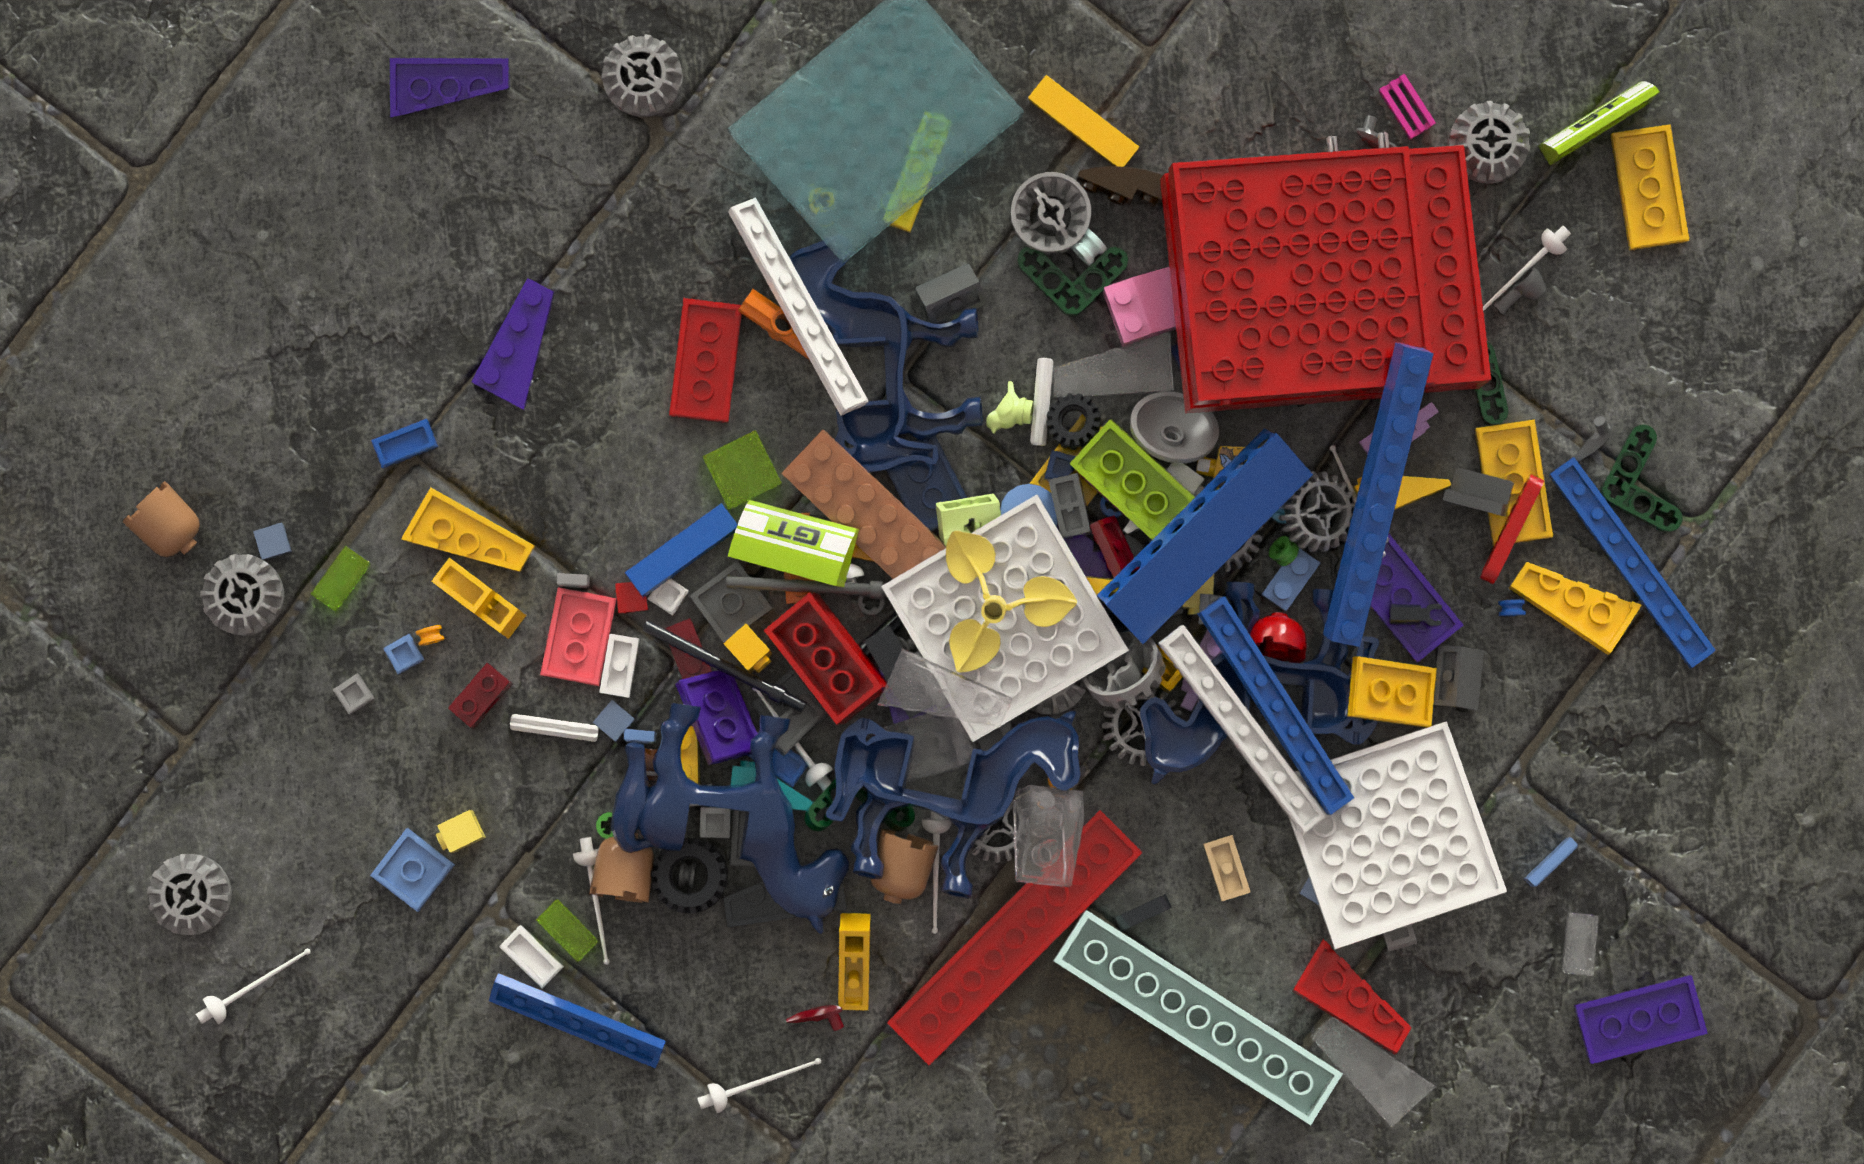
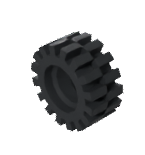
M1067 393L1066 397L1062 398L1060 396L1057 398L1058 401L1056 403L1053 402L1050 405L1051 410L1047 412V427L1054 441L1057 444H1061V447L1065 449L1070 447L1071 450H1077V447L1083 449L1100 431L1099 429L1102 427L1101 416L1096 404L1089 397L1086 396L1085 398L1080 393H1077V395ZM1070 411H1079L1085 416V425L1078 432H1069L1063 427V418Z

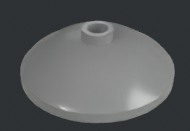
M1169 391L1148 395L1136 404L1130 418V430L1137 444L1150 455L1167 462L1189 463L1200 460L1214 449L1219 436V425L1212 412L1185 414L1183 393Z

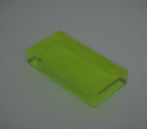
M556 899L536 919L577 962H580L600 942L559 899Z

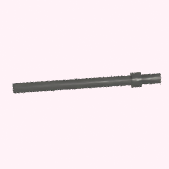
M731 576L726 578V588L868 595L870 599H882V596H887L881 587L884 585L883 581H871L870 584L845 582L844 587H838L809 580Z

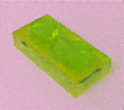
M345 545L311 592V595L337 612L371 563Z

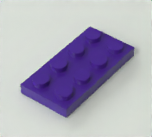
M1388 533L1389 541L1384 549L1386 555L1381 561L1370 607L1415 663H1418L1460 629L1463 624ZM1417 604L1421 605V608H1426L1430 604H1440L1442 609L1431 610L1430 618L1434 621H1441V625L1431 627L1425 622H1420V625L1389 624V605Z
M1692 975L1574 1005L1589 1064L1708 1034Z

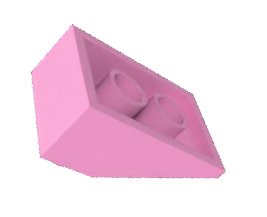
M1170 267L1138 275L1104 287L1103 295L1123 348L1176 329Z

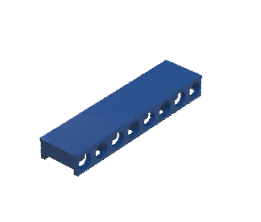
M1264 428L1097 594V597L1128 628L1129 632L1144 644L1313 474L1277 433L1274 434ZM1268 439L1267 442H1266L1263 446H1261L1260 448H1258V446L1260 445L1261 442H1263L1264 440ZM1247 460L1242 467L1236 470L1240 463ZM1226 481L1221 488L1215 491L1219 484ZM1204 502L1203 506L1194 512L1195 508ZM1183 524L1179 530L1172 533L1177 526ZM1162 545L1158 551L1151 555L1152 551L1156 547ZM1140 566L1137 572L1130 576L1131 572ZM1119 587V589L1112 596L1108 597L1114 589Z

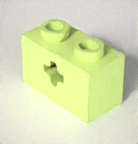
M994 494L935 503L939 537L945 546L953 531L972 533L1001 516L1000 502ZM973 518L974 520L970 523L971 526L966 527L969 524V519Z

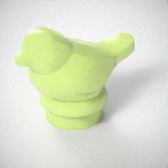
M1008 381L1006 396L986 418L987 427L995 434L997 430L1012 428L1016 423L1019 425L1031 424L1034 401L1027 400L1025 397L1019 399L1015 393L1013 382Z

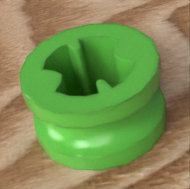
M1281 536L1271 545L1269 557L1280 566H1287L1296 558L1299 547L1294 542H1291L1288 537Z
M610 812L602 814L596 822L597 832L605 839L614 837L612 831L608 835L604 832L606 828H602L603 821L607 822L612 817Z

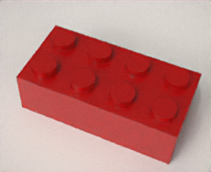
M808 593L764 629L765 633L836 725L846 724L890 688V685L818 593Z

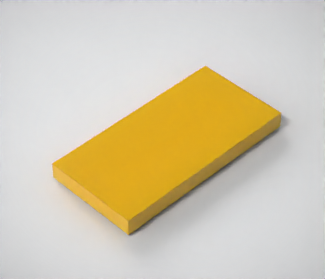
M1671 124L1611 133L1629 251L1688 242L1689 234Z
M1535 419L1475 428L1481 473L1514 483L1506 516L1488 512L1493 546L1529 475L1532 474L1544 480ZM1545 482L1515 543L1553 537Z

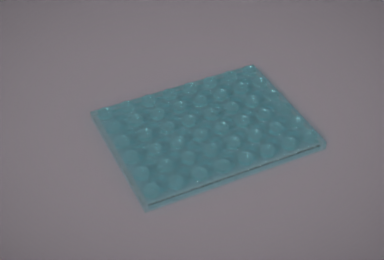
M884 0L727 129L729 134L841 262L844 263L1024 115V111L926 0Z

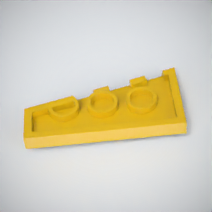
M431 487L401 540L518 572L522 571L535 548L533 544Z
M1529 562L1523 565L1509 586L1510 590L1607 655L1613 651L1642 606L1633 601L1628 602L1620 599L1612 593H1604L1593 589L1588 584L1569 580L1561 574Z

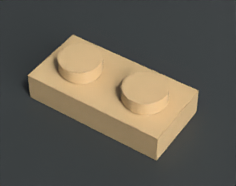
M1233 835L1203 844L1221 902L1250 893Z

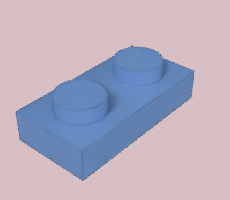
M1299 548L1294 561L1287 566L1280 567L1261 596L1286 612L1320 562Z

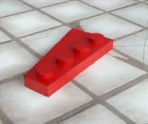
M1324 939L1321 940L1292 992L1391 1053L1397 1054L1412 1027L1385 1000H1382L1372 990V987L1364 979L1362 980Z

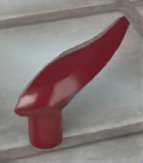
M835 1005L808 1009L786 1019L787 1023H801L807 1021L818 1022L828 1018L833 1031L844 1027L839 1015L842 1012V1007Z

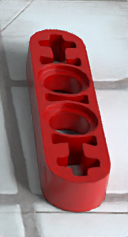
M1532 474L1527 478L1479 578L1491 584H1494L1536 501L1544 480Z

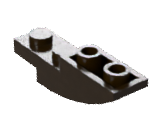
M1107 166L1080 170L1076 181L1081 184L1085 191L1096 194L1097 191L1108 195L1107 199L1115 204L1123 206L1124 203L1131 205L1134 195L1140 196L1139 200L1149 206L1155 207L1156 204L1163 206L1160 184L1162 174L1138 168Z

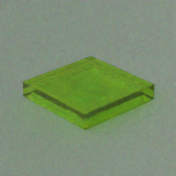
M756 430L702 456L729 510L782 484Z

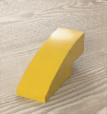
M451 558L446 561L431 581L508 639L526 617V614Z

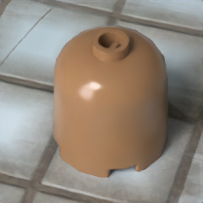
M166 481L161 484L160 488L156 487L136 506L138 510L132 516L128 515L123 520V523L159 556L171 557L180 551L185 555L197 543L193 538L199 531V518Z
M881 829L877 843V854L884 864L883 876L880 880L871 879L872 885L876 890L885 894L884 900L892 903L901 904L902 899L911 900L918 898L926 888L939 846L934 845L932 841L908 834L907 839L895 836L896 831Z
M614 837L605 839L597 851L589 894L600 897L611 895L615 896L616 900L649 903L652 883L651 870H653L654 866L652 847L628 853L620 848Z

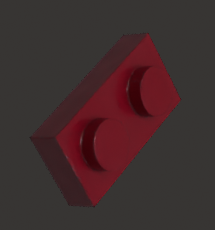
M1115 515L1098 520L1089 526L1093 532L1094 540L1099 545L1106 560L1107 568L1115 578L1134 559V556ZM1139 567L1135 568L1131 572V574L1136 572L1139 569Z
M691 618L665 628L702 648ZM669 645L682 679L712 672L710 665Z

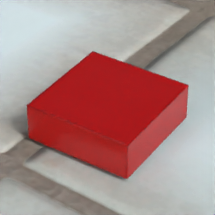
M631 582L615 584L619 614L649 611L647 596L643 598Z

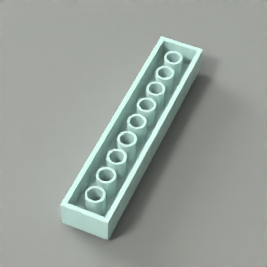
M1087 910L1084 911L1053 960L1309 1125L1313 1123L1343 1075L1337 1069Z

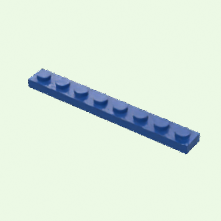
M1573 457L1549 474L1550 479L1688 667L1693 668L1716 650L1577 460Z
M1220 597L1197 613L1325 813L1331 815L1353 800L1354 796L1226 597Z

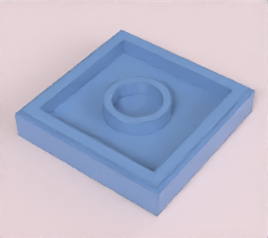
M406 828L370 876L416 912H419L455 864L409 828Z

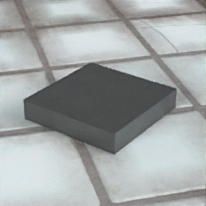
M738 561L690 595L693 602L724 643L742 626L747 624L750 627L773 610L760 590L726 588L727 576L749 577Z

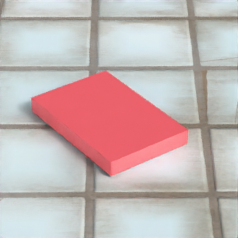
M558 587L540 675L600 687L617 598Z

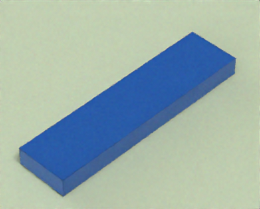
M721 503L627 570L625 574L644 598L735 533L738 524Z

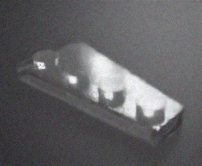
M1170 331L1120 348H1114L1101 354L1054 367V399L1060 396L1064 398L1067 396V393H1072V395L1080 393L1083 397L1174 391Z
M902 649L877 705L885 707L894 706L907 711L932 713L934 716H949L959 718L962 721L1000 727L1013 698Z
M1333 1016L1310 1035L1311 1039L1390 1127L1397 1123L1436 1087Z

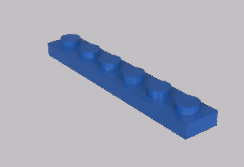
M499 973L494 981L489 998L490 1002L653 1068L657 1067L666 1043L665 1040Z

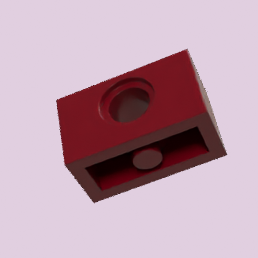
M486 663L448 709L470 728L475 729L513 683L491 664Z

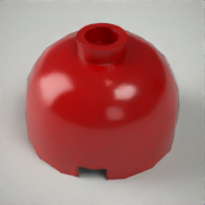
M1281 612L1272 613L1270 616L1258 620L1253 626L1250 636L1262 655L1298 664L1306 658L1307 643L1305 632L1302 626L1294 619L1289 618L1287 614Z

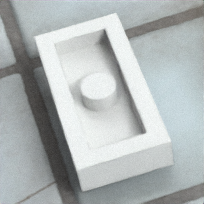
M615 634L609 635L599 693L630 698L640 643L639 638Z

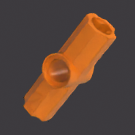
M752 289L738 309V312L765 329L772 339L784 342L810 360L781 307ZM775 320H785L789 325V330H779L776 327Z

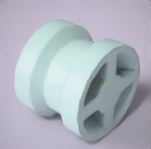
M1087 229L1083 238L1071 247L1076 255L1089 266L1094 263V258L1098 254H1103L1107 250L1104 243L1089 229Z

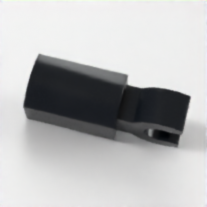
M1390 604L1389 624L1420 625V622H1425L1431 627H1437L1441 625V621L1432 620L1430 612L1431 610H1441L1442 605L1430 604L1426 608H1421V605Z

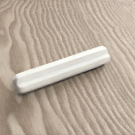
M1039 358L1037 360L1030 438L1031 444L1035 446H1045L1047 442L1048 427L1046 421L1048 420L1047 412L1050 407L1053 360L1049 358Z
M513 714L510 720V729L515 731L592 742L598 739L599 728L596 725Z

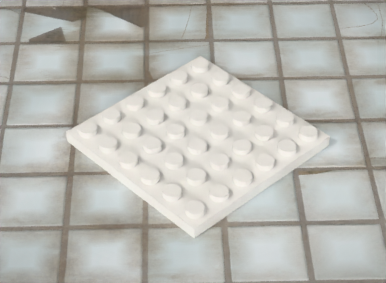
M1038 495L1033 496L972 532V534L986 538L995 550L994 566L990 571L982 573L990 596H1000L1005 600L1006 604H1010L1025 598L1023 589L1027 581L1038 576H1047L1066 585L1074 594L1077 605L1061 621L1048 627L1036 626L1026 618L1024 613L1026 604L1019 605L1011 611H1006L1004 618L1000 622L990 623L987 628L994 629L999 633L1001 644L996 656L986 665L968 672L960 673L956 671L949 644L951 631L957 623L966 619L977 620L982 625L984 618L981 614V608L985 599L978 577L972 582L964 584L957 581L951 575L946 563V548L881 586L972 742L1129 651Z
M1447 721L1330 760L1354 796V799L1333 814L1327 815V817L1305 834H1301L1289 818L1334 950L1507 892ZM1296 771L1295 774L1322 808L1300 772Z

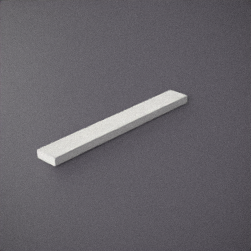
M753 198L731 207L728 211L839 414L844 415L865 406L868 403L866 395L757 199Z
M1179 626L1158 643L1300 833H1307L1327 817L1185 626Z

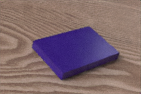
M717 670L682 679L675 684L684 705L701 707L698 721L693 723L692 726L709 766L752 754L750 741L758 733L735 678Z

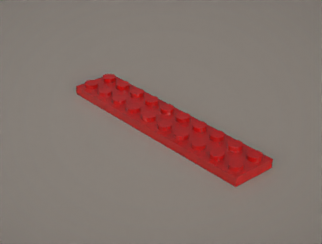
M1099 810L887 1024L930 1065L1142 852Z

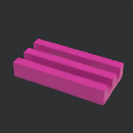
M1405 74L1378 90L1409 140L1436 124ZM1402 84V86L1406 90L1407 94L1409 95L1414 105L1416 106V108L1422 115L1423 119L1425 120L1426 123L1424 125L1420 121L1419 117L1413 110L1412 106L1410 105V103L1408 102V100L1406 99L1405 95L1403 94L1398 85ZM1390 90H1393L1417 127L1416 130L1413 131L1389 94Z

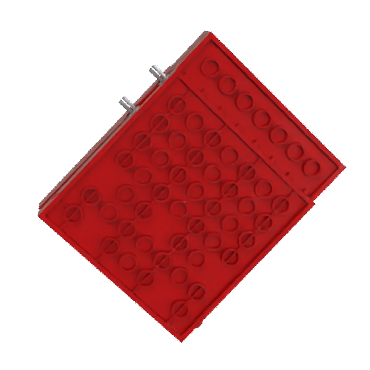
M1381 132L1377 135L1379 148L1338 151L1337 137L1329 136L1326 138L1328 152L1172 163L1168 168L1169 173H1165L1160 179L1185 414L1382 398L1395 342L1424 348L1433 353L1424 393L1480 389L1491 381L1464 145L1409 149L1408 146L1389 148L1388 133Z

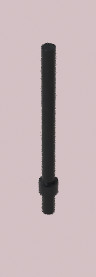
M649 620L644 625V632L768 695L769 700L777 704L783 703L801 713L805 709L807 702L788 693L787 688L777 683L773 685Z

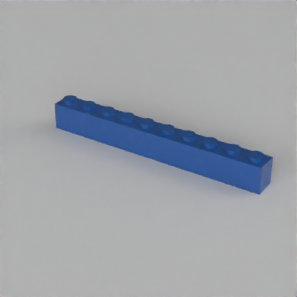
M1395 342L1323 635L1333 642L1357 647L1361 645L1433 353L1424 348Z

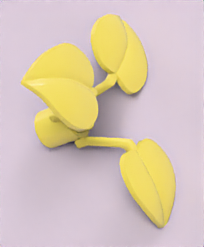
M953 531L946 545V563L949 572L957 581L964 584L970 583L978 577L985 599L981 608V614L984 618L982 625L977 620L966 619L957 623L951 631L949 644L957 672L976 670L986 665L996 656L1001 644L1000 635L994 629L987 628L990 623L1000 622L1004 618L1006 611H1011L1019 605L1026 604L1024 608L1026 618L1036 626L1048 627L1061 621L1077 605L1074 594L1066 585L1047 576H1038L1027 581L1023 589L1025 598L1010 604H1006L1005 600L1000 596H990L982 573L990 571L994 566L996 556L994 547L986 538L980 535Z

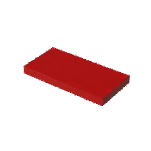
M688 298L683 299L669 411L670 417L729 423L742 314L738 312V309L741 305Z

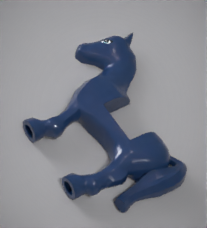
M832 236L795 251L789 258L829 331L832 332L837 345L843 347L884 346L887 400L868 401L865 406L844 415H840L836 408L839 430L835 441L869 473L887 470L914 460L936 464L939 458L937 446L908 441L898 436L909 433L917 439L926 440L940 433L959 435L963 433L966 427L983 425L981 396L967 398L960 407L947 412L927 413L912 407L903 390V368L907 350L912 341L919 339L930 341L946 348L954 347L962 337L978 338L979 328L976 308L965 309L957 319L948 323H929L910 315L890 296L873 292H852L832 284L837 272L849 261L852 252L849 242L841 236ZM845 440L854 447L847 448L845 446Z
M1225 582V594L1232 602L1235 613L1250 635L1253 626L1259 619L1260 610L1252 600L1254 584ZM1313 589V603L1320 612L1324 631L1334 590ZM1323 635L1317 655L1311 661L1302 664L1284 662L1264 656L1281 684L1303 686L1302 717L1312 733H1334L1352 744H1361L1372 734L1377 721L1347 717L1351 671L1347 676L1341 671L1340 667L1349 653L1347 644L1330 641ZM1363 636L1361 645L1357 648L1356 656L1374 658V654L1379 646L1378 639ZM1220 651L1211 662L1249 711L1250 695L1222 651ZM1157 697L1150 698L1140 708L1139 716L1145 737V754L1147 761L1154 768L1152 784L1161 781L1169 772L1188 771L1206 762L1227 737V734L1199 698L1187 722L1177 717L1166 701ZM1350 721H1351V723H1352V728H1351V729H1346V728H1344V727H1346V726L1350 723Z
M671 703L670 717L662 722L660 726L662 735L661 745L652 761L653 768L658 776L655 785L650 786L648 781L644 744L632 742L625 746L628 768L616 794L612 813L611 830L614 839L620 848L628 853L638 852L653 846L665 850L680 851L684 842L690 804L746 811L739 859L750 861L755 865L766 889L777 904L796 917L807 918L813 928L819 934H823V919L834 909L840 886L849 870V860L841 850L835 848L826 850L812 863L801 866L794 847L795 823L792 805L779 785L773 766L775 745L778 739L788 731L791 719L760 716V731L750 741V749L756 769L755 781L748 784L728 786L699 785L689 779L683 770L681 744L689 726L698 721L701 707ZM637 829L643 839L636 838L635 832Z
M1069 711L1057 719L1046 716L1019 723L989 750L973 749L961 800L905 789L912 759L914 736L898 732H888L871 719L860 718L849 725L842 733L834 766L836 795L831 806L826 811V816L831 820L843 822L855 795L864 785L867 790V800L856 811L858 830L857 836L851 845V851L856 856L853 873L865 878L882 879L884 864L878 857L876 843L880 826L885 818L895 809L913 806L932 811L951 821L959 828L955 841L942 857L941 867L946 877L941 891L958 898H971L973 885L967 879L965 870L967 855L980 836L1003 817L1013 801L1019 780L1031 764L1036 763L1043 769L1052 785L1061 791H1067L1078 784L1080 779L1078 760L1079 738L1072 726L1076 711ZM868 734L875 735L869 741L866 742V737Z

